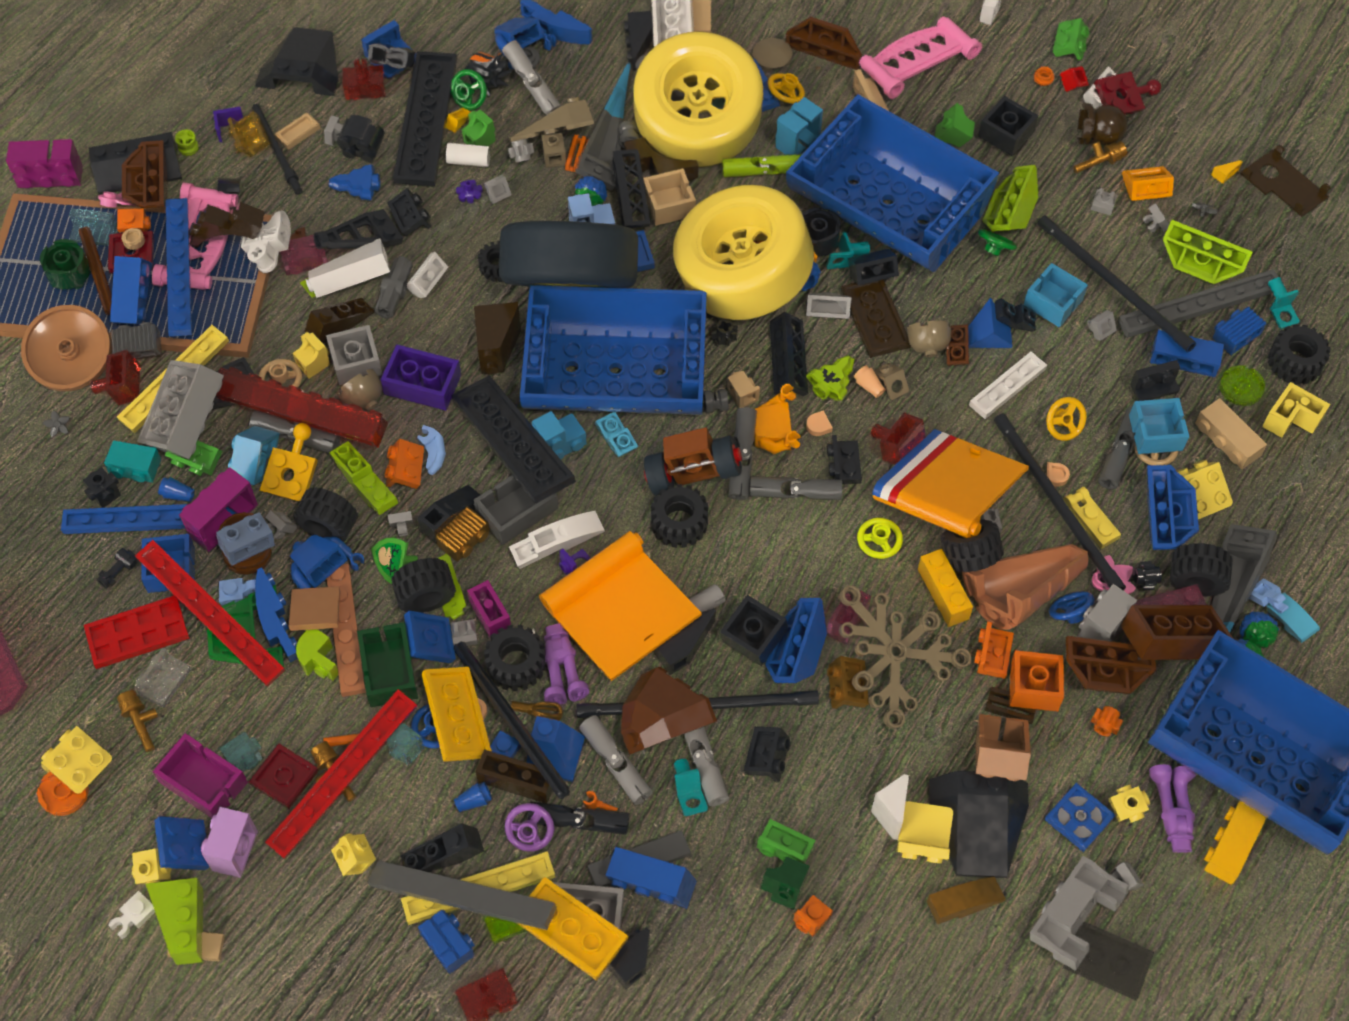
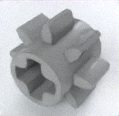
M527 139L511 142L512 148H508L510 158L515 157L516 162L530 160V154L535 153L533 143L528 144Z

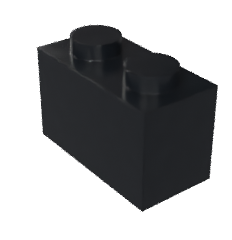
M890 249L848 258L850 278L857 285L899 276L897 255Z

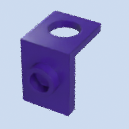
M240 106L213 111L219 143L223 142L221 127L245 123Z
M563 548L559 550V566L566 575L577 568V564L574 562L576 559L582 558L586 561L591 559L584 549H581L571 557Z

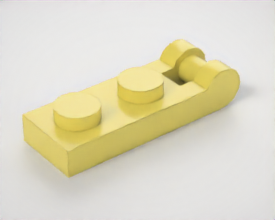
M1081 487L1076 490L1075 494H1069L1063 498L1080 524L1100 549L1120 539L1121 533L1090 497L1089 491L1085 487ZM1081 501L1084 506L1080 507L1077 503Z

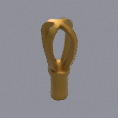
M512 701L511 708L514 711L528 713V715L535 717H550L549 719L556 718L553 720L560 721L563 715L561 705L556 702L544 701L529 704ZM537 710L556 711L558 714H549Z

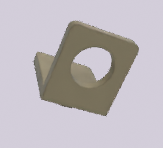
M888 363L874 370L877 377L884 380L889 399H896L909 392L902 368ZM900 380L902 383L901 389L898 392H893V382Z

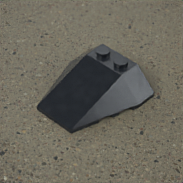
M293 27L261 67L255 86L276 89L278 79L312 83L314 94L334 96L339 79L333 32Z
M954 771L930 778L929 804L949 807L953 810L948 849H950L949 859L955 875L962 877L1007 878L1029 808L1028 783L1023 780L1011 781L997 776L987 778L981 774H976V771Z

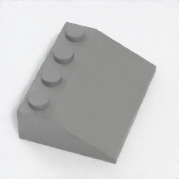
M170 360L137 443L190 459V456L196 450L197 439L205 428L204 422L207 415L213 409L216 393L222 387L224 375L201 364Z

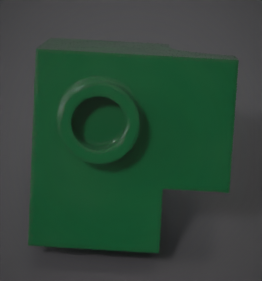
M786 856L780 867H767L760 889L772 893L771 901L794 910L810 866Z

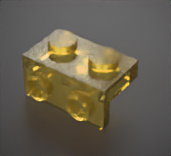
M252 111L238 122L232 117L227 119L230 126L228 128L229 132L236 141L234 145L240 153L244 152L249 157H252L270 144L259 115L256 112Z

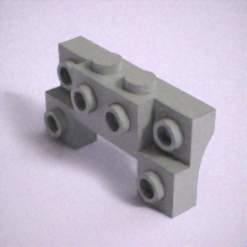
M1083 856L1065 883L1063 881L1060 882L1053 900L1047 901L1044 905L1042 916L1030 931V940L1052 952L1054 959L1077 970L1089 952V943L1075 936L1076 932L1097 902L1116 912L1128 894V884L1111 876L1094 861Z

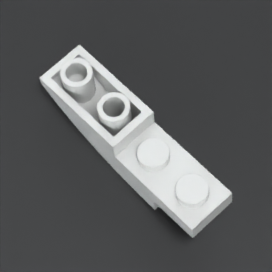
M590 511L556 521L528 533V538L509 546L517 566L521 569L562 548L566 551L605 532L596 511Z

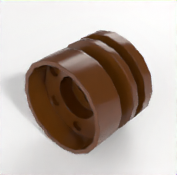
M242 512L233 514L224 520L220 525L219 531L223 527L233 525L249 515H254V513ZM268 548L231 566L223 551L222 555L224 563L229 570L237 574L249 575L257 573V569L261 567L264 569L271 560L272 550Z

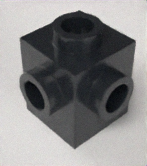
M102 467L97 471L91 472L83 479L87 488L84 490L85 494L91 501L95 500L101 508L106 507L121 496L117 487L119 481L112 472L107 473Z

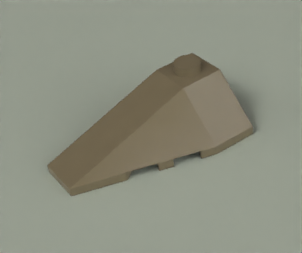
M579 96L568 98V103L558 106L508 137L509 142L594 124L586 99L580 100Z

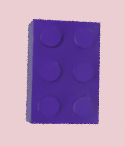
M396 344L381 378L384 395L446 411L452 399L451 395L454 394L461 377L459 360Z

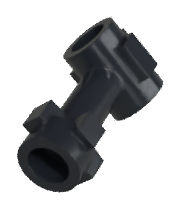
M121 548L114 557L117 562L107 572L102 570L98 574L97 582L106 589L110 585L113 586L116 583L114 578L125 567L131 570L138 563V559L135 557L136 554L129 549Z

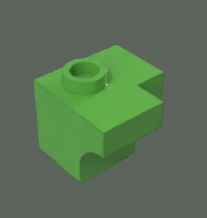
M956 103L944 113L943 121L936 126L935 137L960 148L973 138L975 122L965 115L963 106Z
M480 109L469 113V124L462 129L464 143L466 145L489 146L494 143L496 139L493 120Z

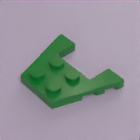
M274 585V586H272V587H273V589L275 590V592H276V594H277V588H276V585ZM255 592L248 594L247 598L238 602L232 601L221 606L256 640L254 610H257ZM207 628L208 651L211 660L245 665ZM282 647L265 649L284 667Z

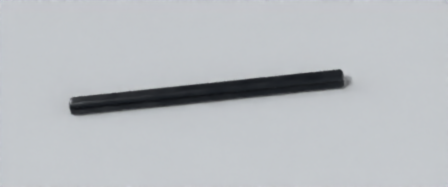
M460 641L458 644H455L454 650L465 667L470 668L471 676L559 799L570 794L569 787L466 643Z

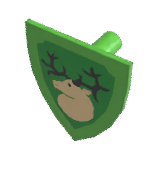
M395 537L385 538L371 548L373 559L379 572L389 583L392 582L391 578L399 568L418 560L416 555H406L408 542Z

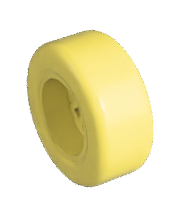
M686 32L660 42L644 57L635 76L633 100L634 116L638 130L648 145L660 155L676 160H697L699 167L717 165L722 163V159L735 157L751 142L761 120L763 82L755 61L744 48L733 40L710 32ZM698 81V84L694 87H688L685 83ZM706 82H709L711 84L716 85L718 88H716L713 91H709L707 88H705ZM673 90L684 93V99L672 101L671 95ZM724 98V108L718 109L712 106V100ZM687 108L692 113L690 117L679 114L678 111ZM708 112L711 117L699 119V114Z
M741 185L716 192L691 209L676 232L673 242V259L685 289L705 291L707 293L706 313L723 319L747 320L778 310L800 292L812 271L814 249L804 217L799 207L790 197L766 186ZM753 240H761L763 242L756 244ZM732 261L734 264L727 265L722 263Z

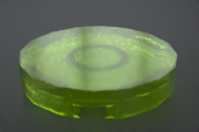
M1243 365L1232 366L1227 369L1220 379L1219 388L1222 395L1229 402L1235 405L1249 406L1257 403L1263 396L1265 381L1257 370L1253 368L1250 370Z

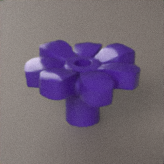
M475 180L463 181L460 183L461 187L456 188V194L459 195L458 198L461 202L467 199L468 203H474V198L480 199L483 192L482 186L477 185Z

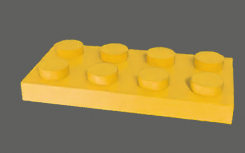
M470 668L424 669L421 675L443 762L480 759L484 749L491 751Z
M544 877L529 897L556 904L557 909L548 929L544 930L524 924L519 925L592 978L598 980L628 940V935Z

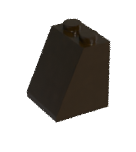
M518 302L474 306L481 374L493 375L504 372L521 332Z

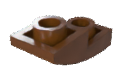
M968 324L951 325V341L946 348L947 366L969 365Z

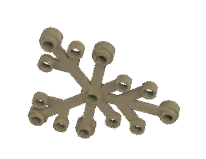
M849 585L841 590L839 594L840 601L846 606H851L868 627L846 622L839 627V634L844 638L852 635L878 638L883 644L876 645L869 644L867 641H860L855 645L854 650L858 656H865L867 654L884 656L867 671L855 674L852 684L860 692L869 690L874 684V677L890 664L889 684L879 693L870 696L869 705L874 709L880 708L885 704V700L889 698V711L884 715V723L890 729L899 728L905 723V715L899 709V699L901 700L902 709L906 712H911L918 706L917 700L911 697L900 684V663L906 658L925 660L935 671V679L939 682H944L950 678L951 673L940 662L951 663L955 668L961 669L970 664L971 654L964 648H959L952 653L939 652L951 644V637L946 633L938 635L935 643L927 650L908 648L922 634L934 631L940 626V617L937 613L929 611L923 614L919 619V625L902 640L901 629L904 616L899 611L891 613L888 616V623L891 625L890 638L885 632L886 605L889 602L886 594L878 593L872 599V603L876 607V619H874L859 601L861 593L857 587ZM846 593L851 595V601L845 598ZM878 597H881L883 599V604L878 603ZM893 615L899 618L898 623L894 622ZM925 619L930 620V627L925 624ZM844 626L849 627L850 634L844 632ZM941 637L945 638L946 645L941 643ZM860 645H864V646H865V648H866L865 653H863V652L860 651V649H859V646H860ZM892 648L898 651L897 656L892 654ZM957 655L961 657V663L957 662ZM940 670L945 672V678L940 676ZM859 678L864 680V686L859 685ZM874 697L880 699L879 705L874 703ZM907 700L912 702V708L907 707ZM891 715L896 719L895 724L890 722L889 718Z

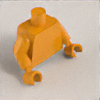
M784 384L780 390L781 394H777L763 405L755 408L757 411L754 437L755 447L772 454L791 450V447H800V442L797 439H800L801 436L798 432L791 431L788 402H786V399L792 401L796 398V394L791 391L794 387L790 384Z

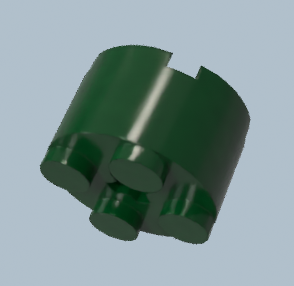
M70 239L56 240L53 242L54 245L49 248L46 246L40 254V263L51 286L64 290L82 288L90 274V266L82 247Z

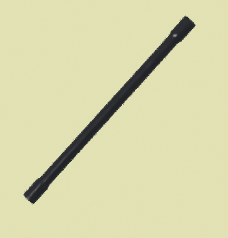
M1046 215L1039 219L1037 223L1039 227L1078 257L1166 332L1186 352L1194 349L1196 342L1184 331L1179 330L1061 230L1054 221Z
M1002 413L996 416L994 419L995 424L1011 443L1024 464L1029 466V471L1085 551H1088V556L1102 574L1109 588L1114 584L1124 591L1126 588L1125 584L1116 571L1108 564L1017 434L1015 427L1006 414Z
M818 690L781 694L710 697L709 701L712 709L783 705L805 706L819 705ZM625 702L576 704L577 718H589L594 715L597 717L622 715Z

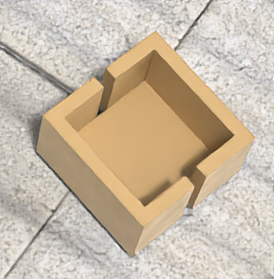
M684 169L643 178L647 205L650 208L655 226L684 219L691 209L696 206V199L689 186Z

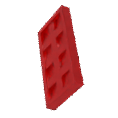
M175 596L83 625L96 669L190 639L179 600Z

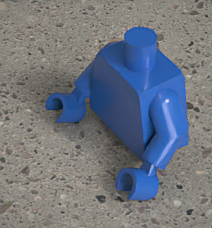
M513 18L495 27L494 30L495 42L501 52L506 44L517 40L521 48L541 38L544 39L543 47L547 50H551V46L555 47L556 45L555 35L546 34L547 31L540 25L538 18ZM508 62V68L513 69L511 63Z
M312 535L305 542H295L292 548L293 552L290 554V558L293 561L290 566L291 578L299 589L316 588L348 559H350L351 568L355 571L359 570V566L354 561L358 560L364 564L363 555L360 553L353 554L351 552L352 549L337 537L322 538Z

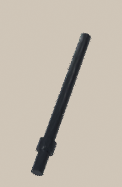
M254 104L252 109L285 173L284 177L287 183L291 185L295 194H301L303 190L298 182L299 177L296 171L292 170L260 105Z

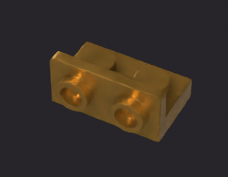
M839 656L828 665L829 697L833 709H838L843 704L862 708L869 705L868 690L860 692L852 684L855 674L866 671L865 660ZM859 678V685L864 686V680Z

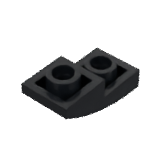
M218 177L217 191H222L225 194L240 192V178Z
M1002 298L994 301L996 320L1016 329L1031 332L1036 330V315L1032 309L1027 308L1022 303L1014 307Z

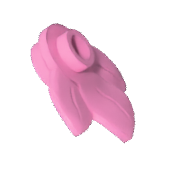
M105 191L98 197L100 205L106 207H117L118 203L136 206L123 200L122 193L116 194Z
M1110 555L1105 556L1104 558L1108 564L1116 571L1125 584L1126 588L1124 591L1128 594L1133 593L1136 587L1129 582L1133 567L1129 565H1115ZM1097 569L1092 576V585L1098 591L1102 592L1104 589L1108 591L1110 588L1106 583L1100 581L1104 579Z

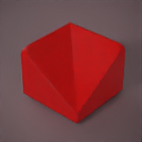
M1083 66L1070 68L1060 73L1066 92L1089 85Z

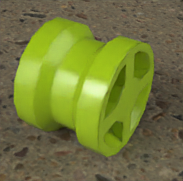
M185 129L175 135V142L180 154L191 156L198 151L199 145L193 131Z

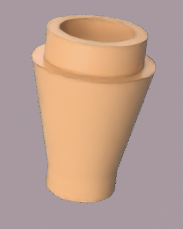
M865 365L854 375L856 383L870 392L875 398H878L885 392L886 389L881 384L873 368Z

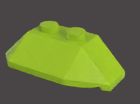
M1035 165L1016 167L1012 171L1013 174L1005 178L995 189L982 220L991 231L1025 229L1038 200L1037 168Z
M1171 220L1163 238L1174 269L1214 285L1243 273L1253 253L1250 250L1174 220Z

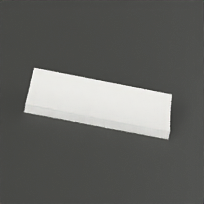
M652 0L654 47L669 37L686 32H694L692 0Z

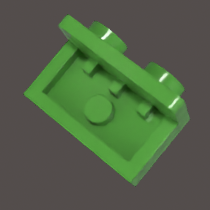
M1082 18L1059 23L1053 48L1055 57L1074 53L1078 61L1083 60L1084 52H1086V41L1089 37V28L1087 25L1085 26Z
M197 440L196 450L190 456V459L182 458L166 452L165 456L172 459L170 463L183 469L184 465L190 467L189 471L202 476L205 473L212 476L223 451Z
M770 819L762 836L760 835L758 838L757 848L768 857L775 856L784 862L787 856L805 864L816 840Z

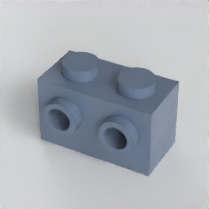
M260 512L249 515L233 525L225 526L216 532L219 546L231 566L275 546L273 532Z

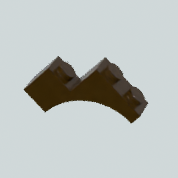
M645 138L624 142L625 150L638 149L642 172L652 169L653 174L658 175L684 169L688 181L698 178L699 165L697 160H676L660 155L648 145ZM634 156L626 157L627 163L631 167L635 162Z
M242 202L238 204L236 209L232 208L230 212L208 204L203 212L199 211L196 223H192L188 233L191 235L190 244L198 247L203 241L220 235H238L254 239L262 228L265 211Z

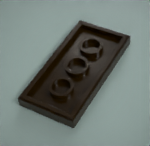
M884 279L857 285L854 282L841 286L842 294L851 297L850 313L869 358L911 348L908 334Z

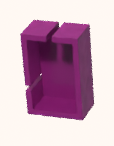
M49 140L9 141L6 163L11 173H13L17 187L81 186L83 165L73 140H53L51 159H48Z
M229 467L225 472L220 473L208 488H204L191 504H187L179 516L191 539L209 552L218 544L216 532L219 531L220 525L226 518L232 516L225 508L229 507L236 514L242 512L250 513L258 506L250 482Z
M186 733L152 771L160 784L210 818L217 815L220 807L228 808L230 805L228 799L232 798L234 800L248 783L243 771L207 747L204 749L201 743Z

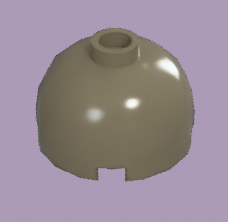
M932 320L927 321V324L922 326L918 322L907 327L908 339L912 349L918 353H923L925 357L938 356V352L945 350L951 341V325L947 321Z
M373 369L366 370L368 374L362 376L360 373L346 382L340 388L343 392L337 391L336 394L348 408L358 411L366 408L369 411L378 405L376 400L380 398L383 389L381 381Z

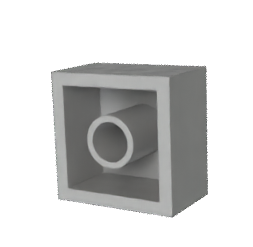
M370 325L326 335L339 385L345 384L360 373L362 376L367 375L366 370L373 369L378 376L383 375Z
M1114 584L1108 591L1104 589L1099 594L1094 607L1090 606L1083 615L1084 619L1078 627L1081 629L1078 637L1112 642L1121 631V623L1131 606L1136 605L1137 600Z

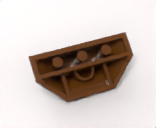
M810 16L786 32V43L790 45L791 49L854 70L861 68L859 61L862 58V53L847 28Z
M163 140L141 142L138 149L122 164L123 200L143 209L166 206L168 184Z
M1073 636L1066 637V660L1084 689L1129 695L1156 671V660H1141L1132 644Z

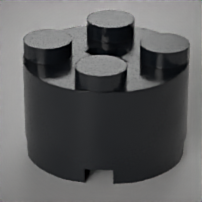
M352 115L349 119L346 118L337 139L338 146L343 150L342 154L350 159L356 156L362 158L365 162H373L385 135L382 127L379 125L375 127L371 124L372 120L363 116Z
M818 207L803 212L802 215L817 258L834 252L838 248L840 235V220L838 216L831 210L827 212Z

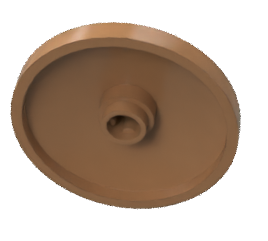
M60 305L39 314L27 327L21 343V357L28 373L44 387L56 391H74L93 383L106 369L112 352L111 336L106 325L95 313L76 305Z

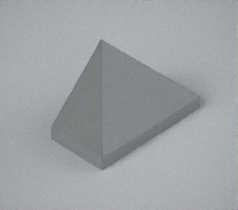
M832 292L808 294L806 316L850 319L851 297Z

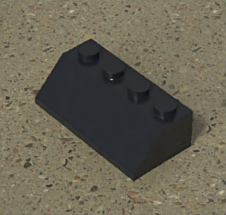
M172 132L89 147L90 163L98 194L102 195L105 191L113 193L122 191V164L138 149L139 144L145 141L163 140L167 166V182L181 180L182 175L178 151Z

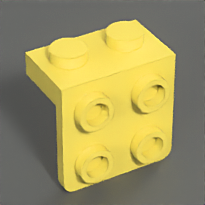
M1202 460L1194 463V468L1189 470L1188 468H1182L1176 471L1196 489L1198 519L1232 505L1233 501L1219 462Z
M76 726L72 731L70 729L67 730L59 739L60 743L54 749L51 747L42 756L41 767L47 773L52 772L76 794H80L110 764L112 756Z
M906 801L903 823L898 837L897 852H902V857L917 860V855L927 856L928 862L942 864L943 859L949 860L950 849L948 847L953 810L949 807Z

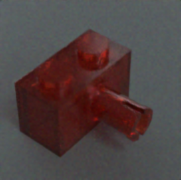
M361 58L362 65L359 59H356L354 67L342 68L343 90L346 100L386 97V79L383 65L367 66V61Z
M128 350L107 355L106 377L90 382L92 392L99 394L106 391L118 405L132 402L139 396V362Z
M904 412L891 429L875 424V427L873 426L871 430V437L881 440L882 459L896 465L926 437L923 419Z
M503 968L455 990L467 1021H488L490 1019L489 1016L497 1012L500 1014L506 1013L517 1003L516 995Z

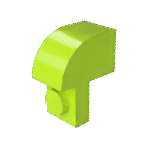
M318 629L306 630L299 638L296 645L297 658L306 675L309 676L314 670L320 677H328L334 681L339 675L337 666L325 657L333 647L330 638Z

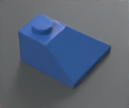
M536 716L531 733L532 737L562 779L573 782L585 736L561 721ZM527 755L526 762L535 765Z

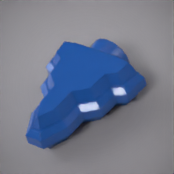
M365 165L361 169L352 170L349 174H339L329 178V187L338 191H348L350 195L359 196L362 200H372L374 191H380V175L374 174V165Z

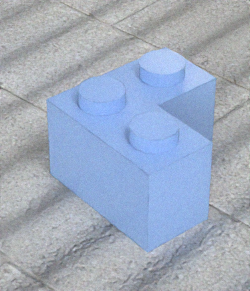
M589 193L568 197L569 221L615 225L610 203L592 206Z

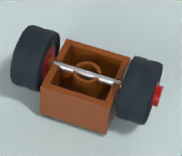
M707 427L664 437V452L647 455L644 458L645 480L654 495H659V491L662 489L668 490L667 486L672 485L674 488V479L677 484L685 485L719 476L722 479L739 476L742 473V454L733 436H725L713 440Z

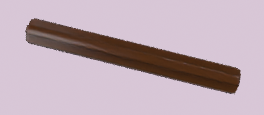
M88 226L79 229V235L103 310L106 315L110 316L112 294L92 232Z

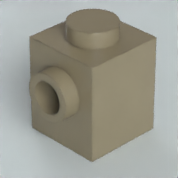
M562 133L541 135L546 168L565 166L566 156Z

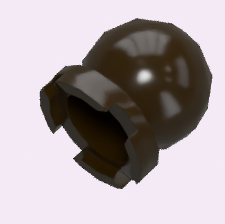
M1082 103L1084 110L1080 109L1077 126V130H1081V137L1077 138L1078 144L1088 145L1092 139L1094 142L1100 141V144L1105 146L1117 143L1124 137L1127 130V118L1121 109L1112 105H1101L1093 109L1092 104Z

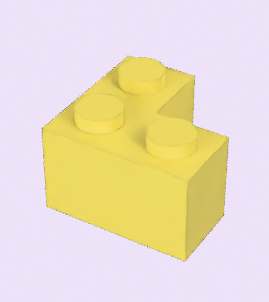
M1290 382L1269 412L1262 427L1281 438L1292 423L1313 434L1331 404Z

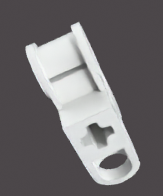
M283 210L275 212L267 224L264 225L262 223V228L254 239L244 236L242 238L241 248L247 253L248 259L258 265V269L262 273L272 271L278 263L279 252L288 250L291 224L287 214Z

